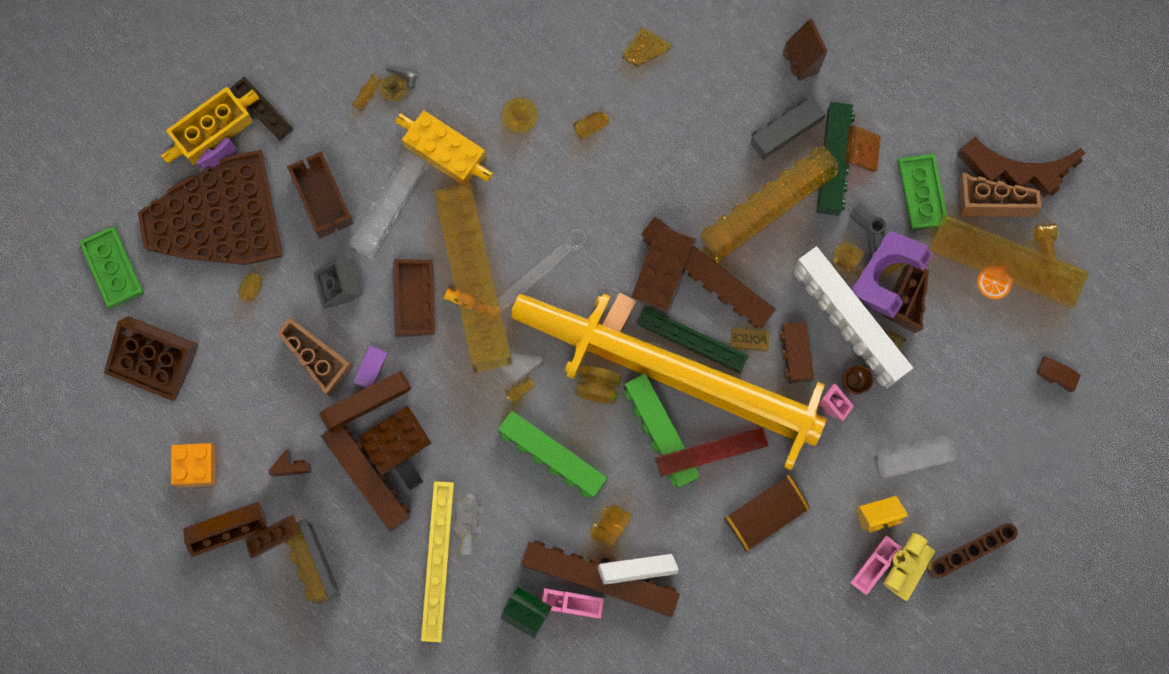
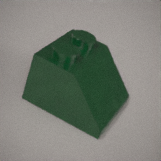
M517 587L509 598L500 619L535 639L552 606Z

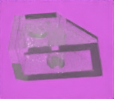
M513 354L511 357L506 356L501 360L499 370L513 387H516L544 363V360L541 356Z

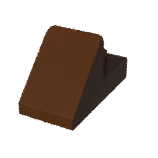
M288 449L269 469V475L272 477L311 473V465L305 463V460H296L291 464V452Z

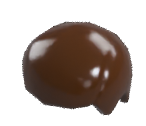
M862 365L852 366L845 370L842 376L843 386L852 394L865 393L871 389L874 383L873 373L869 368Z

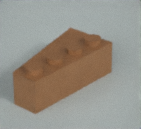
M962 173L958 181L960 216L1036 217L1042 208L1040 190L1018 185L1010 186L1006 185L1005 182H993L986 180L984 177H971L966 173Z
M288 318L277 332L299 359L300 363L307 369L314 381L321 387L325 395L332 396L354 367L353 364L294 319Z

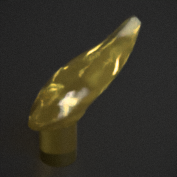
M883 329L888 337L894 340V344L900 350L902 342H906V339L901 335Z

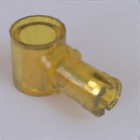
M1056 224L1035 225L1034 238L1036 242L1042 245L1044 261L1055 260L1054 243L1058 238Z

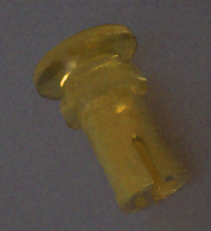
M527 377L526 380L516 387H511L510 391L505 389L504 392L507 399L516 406V400H521L523 395L535 388V385Z

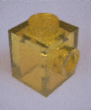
M845 241L842 246L838 244L833 252V255H835L833 262L852 273L865 252Z

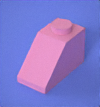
M835 384L827 390L818 404L827 415L841 421L845 420L854 407Z

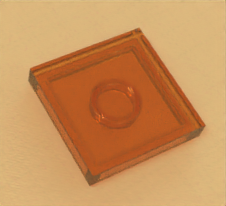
M855 125L849 126L845 162L870 172H876L878 170L881 136Z

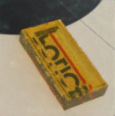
M732 328L730 347L768 352L770 332Z

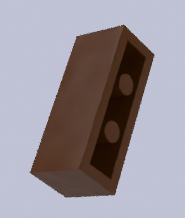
M806 322L783 324L781 330L778 331L779 341H783L784 349H781L782 360L786 362V367H784L785 379H788L789 384L811 382L814 379Z

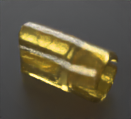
M597 111L573 123L578 137L584 139L605 128L609 124V117Z

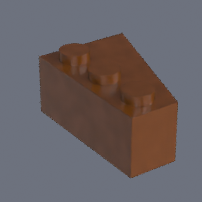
M909 264L905 265L892 291L898 294L903 304L894 318L884 314L882 316L913 333L923 330L924 301L927 294L929 270L924 269L923 271Z

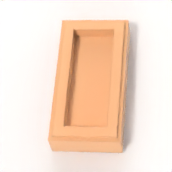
M619 293L602 325L621 332L636 301Z

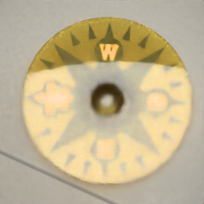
M397 75L386 77L380 84V93L388 101L401 100L408 90L406 81Z

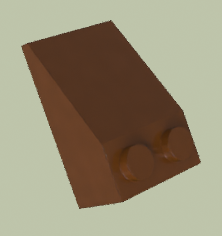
M812 19L808 20L786 42L783 50L785 59L789 60L791 64V72L794 76H797L798 81L818 74L827 54V49Z

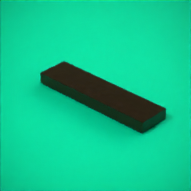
M245 77L230 88L239 99L251 91V89L254 90L259 100L247 108L279 141L294 130Z

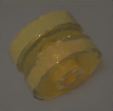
M581 366L579 378L582 382L577 383L575 394L593 402L615 404L618 393L614 389L620 387L622 376L600 367Z

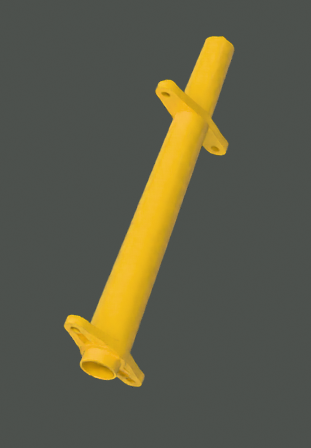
M524 294L518 295L511 309L512 319L576 347L575 356L572 362L568 361L564 371L567 372V377L575 379L588 351L642 375L646 374L649 378L792 439L793 442L784 464V468L792 470L804 442L814 447L816 446L825 426L827 418L816 414L825 384L817 381L808 405H804L601 325V320L611 299V296L607 294L598 296L595 302L597 308L588 319Z

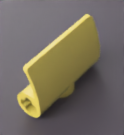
M912 533L903 550L898 551L894 555V565L883 583L884 586L905 601H908L935 554V550L927 545L928 541L916 533Z

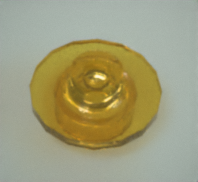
M514 98L503 107L501 113L502 122L511 132L526 133L537 123V108L528 99ZM519 115L523 116V118L520 120L517 119V116Z

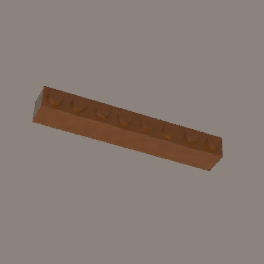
M655 216L641 234L644 237L643 241L649 246L658 225L672 229ZM694 246L686 270L689 272L688 276L696 282L700 280L704 283L702 287L708 292L712 293L714 291L719 295L718 299L725 305L727 303L731 304L734 307L732 310L739 316L744 314L749 318L747 322L753 327L757 328L759 326L762 328L777 309Z

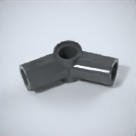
M859 203L849 214V217L866 230L869 239L870 256H872L885 237L886 223L884 219L876 217ZM872 224L879 225L880 231L873 230Z

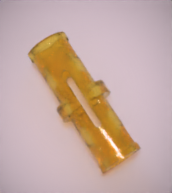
M371 75L366 85L361 87L360 94L352 103L354 108L358 106L357 110H363L368 100L374 96L373 93L378 85L382 82L380 78L376 79V75Z

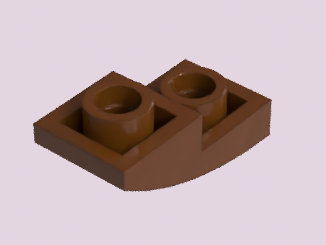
M1048 357L1042 358L1037 374L1049 383L1056 382L1069 392L1075 391L1081 376L1068 366Z

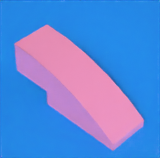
M884 535L850 583L867 595L890 566L894 555L902 547L887 535Z
M545 588L542 589L540 600L552 606L550 611L601 619L603 598Z

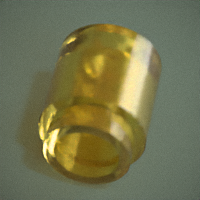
M248 273L237 292L240 295L239 298L246 302L255 301L263 285L261 283L263 279L256 274Z

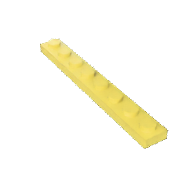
M434 481L421 641L442 642L454 483Z

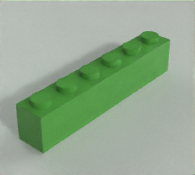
M643 374L625 383L623 393L627 401H632L634 405L632 410L636 418L640 417L643 422L641 428L645 435L649 434L652 440L650 445L654 452L658 451L661 457L659 462L662 468H667L670 474L668 479L671 485L680 489L699 479L700 476L647 375Z
M513 411L508 414L498 428L501 439L507 443L511 441L516 444L515 448L521 453H529L532 456L531 460L538 465L542 463L546 465L548 472L554 476L560 475L563 477L565 484L571 488L575 486L580 489L579 493L587 499L589 497L594 499L607 481L606 476Z

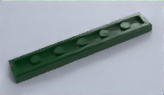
M644 307L636 324L738 373H741L749 356L647 307Z

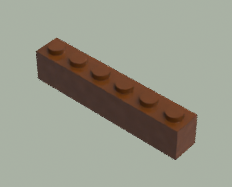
M345 425L332 432H325L320 437L388 530L392 532L410 518L407 514L410 510L404 502L401 504L398 502L396 497L399 495L392 486L388 488L384 483L387 479L373 468L375 465L370 456L365 457L362 453L364 448L358 440L353 441L351 438L353 433L349 427Z

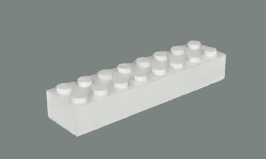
M816 246L798 259L793 269L795 277L799 281L802 280L806 285L807 292L811 296L814 295L818 300L817 304L820 309L829 314L831 323L840 328L843 338L851 342L854 352L858 356L861 355L865 360L866 367L877 375L876 378L880 385L888 389L913 369L911 364L819 248Z

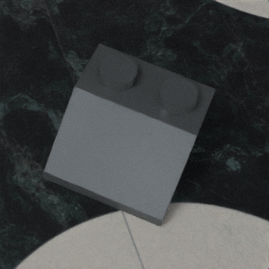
M336 258L314 272L323 308L353 301L363 294L354 258Z

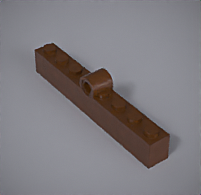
M534 540L533 543H528L521 566L673 617L680 595L674 587L665 585V588L657 586L658 582L651 579H646V582L632 580L603 584L598 566L604 559L616 562L614 556L610 553H602L597 557L596 561L590 559V562L582 560L583 556L571 553V556L563 554V549L554 546L552 549L544 547L545 543Z

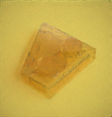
M642 27L622 54V58L635 67H639L669 51L672 45Z

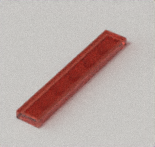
M758 428L656 457L655 461L660 476L663 477L762 449L769 445L763 428Z

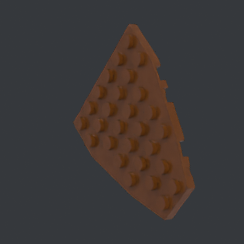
M262 150L224 157L219 160L220 163L210 169L208 166L200 174L192 175L167 190L168 193L160 199L156 198L148 207L140 210L138 217L144 249L186 260L249 265L283 257Z

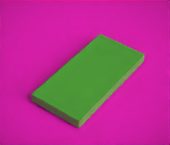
M935 154L898 158L897 163L911 231L948 226L949 221Z
M115 226L79 241L108 309L144 294Z

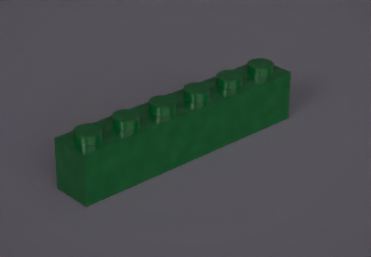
M830 102L816 213L839 216L841 211L845 210L846 199H843L844 192H847L848 181H845V176L849 174L850 164H847V157H850L852 146H849V140H852L853 129H851V122H854L855 111H852L853 104Z

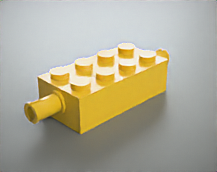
M225 87L166 130L175 142V146L161 154V156L169 165L179 156L185 155L194 166L207 148L214 151L224 137L231 139L253 123L246 108L259 100V97L251 89V91L238 99L228 87Z
M423 110L416 121H412L403 113H400L399 117L396 118L395 123L408 131L402 138L404 147L464 187L474 174L486 183L490 181L489 178L493 177V172L481 166L486 159V153L483 148Z

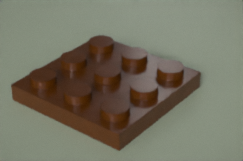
M408 406L359 436L361 443L381 475L432 444Z

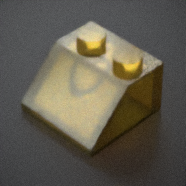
M614 504L610 508L608 506L604 508L600 515L603 517L599 524L595 522L589 531L592 534L590 539L609 552L632 518L631 513Z

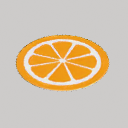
M987 267L978 276V288L988 298H1003L1011 289L1010 276L1000 267Z

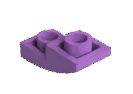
M224 137L214 151L207 148L197 160V164L202 170L208 166L211 169L220 163V159L232 156L237 151V148L230 139Z
M370 345L353 383L365 388L375 384L388 352Z

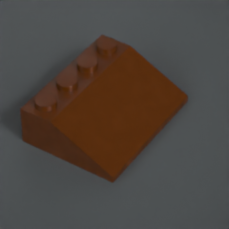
M127 316L117 322L104 374L175 401L193 363L198 343Z

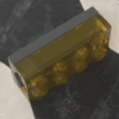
M307 519L296 522L300 535L288 540L285 544L289 545L292 550L289 554L292 562L298 565L299 571H297L299 580L306 585L307 589L304 592L308 601L311 600L312 603L319 605L340 596L341 593L312 522Z

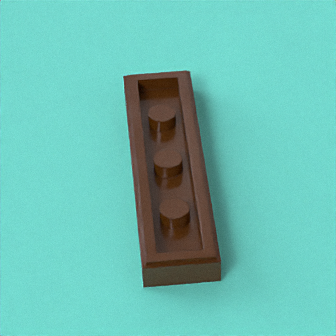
M294 515L288 516L246 539L245 542L250 557L256 558L300 535Z

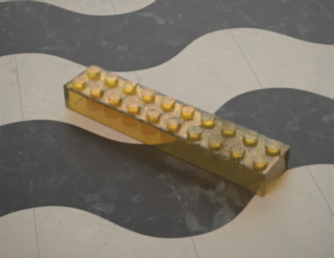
M471 183L435 190V200L474 373L512 365Z

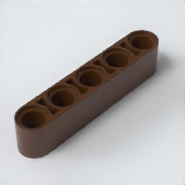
M399 371L324 409L319 416L328 431L332 432L404 395L412 387L403 372Z
M1009 523L998 526L931 561L927 566L928 575L936 579L944 577L998 549L1017 537V528ZM1004 528L1008 529L1010 533L1009 538L1003 536L1002 531ZM986 537L992 539V547L986 545ZM969 546L975 548V556L969 554ZM952 555L958 557V565H954L951 562ZM935 564L941 566L942 572L940 574L934 571Z

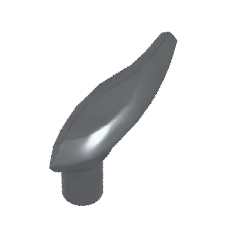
M385 68V70L408 79L407 88H415V79L419 78L416 73L397 68Z

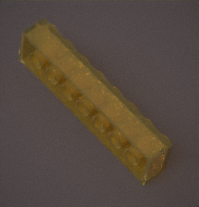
M824 145L820 148H814L805 159L801 158L796 161L794 167L790 170L781 172L778 176L779 178L775 181L766 183L760 192L751 194L745 203L736 205L732 209L733 212L727 216H721L712 227H706L700 235L704 249L716 263L720 262L837 176L838 161Z
M945 214L941 216L929 244L930 250L935 255L1068 308L1075 307L1089 274L1088 271Z

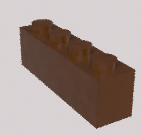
M259 501L183 528L184 543L191 557L255 535L268 528L266 514Z

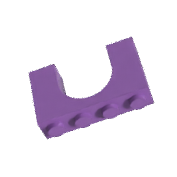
M889 231L882 239L877 251L873 253L867 267L862 270L860 278L852 286L851 290L864 306L894 318L903 301L898 294L879 286L881 273L894 263H906L924 271L933 253L927 245Z

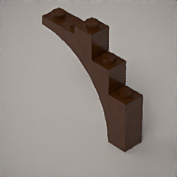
M976 137L964 145L957 153L977 177H984L986 180L993 182L1000 181L1003 178L1010 186L1028 187L1032 184L1036 190H1040V194L1044 198L1049 194L1053 196L1061 189L1059 185L1063 182L1062 178L1069 173L1068 169L1071 166L1076 168L1083 162L1081 158L1086 154L1080 148L1069 156L1056 161L1025 163L1011 160L995 153Z

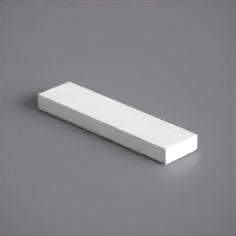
M672 554L603 563L598 566V571L604 585L673 575L679 571Z

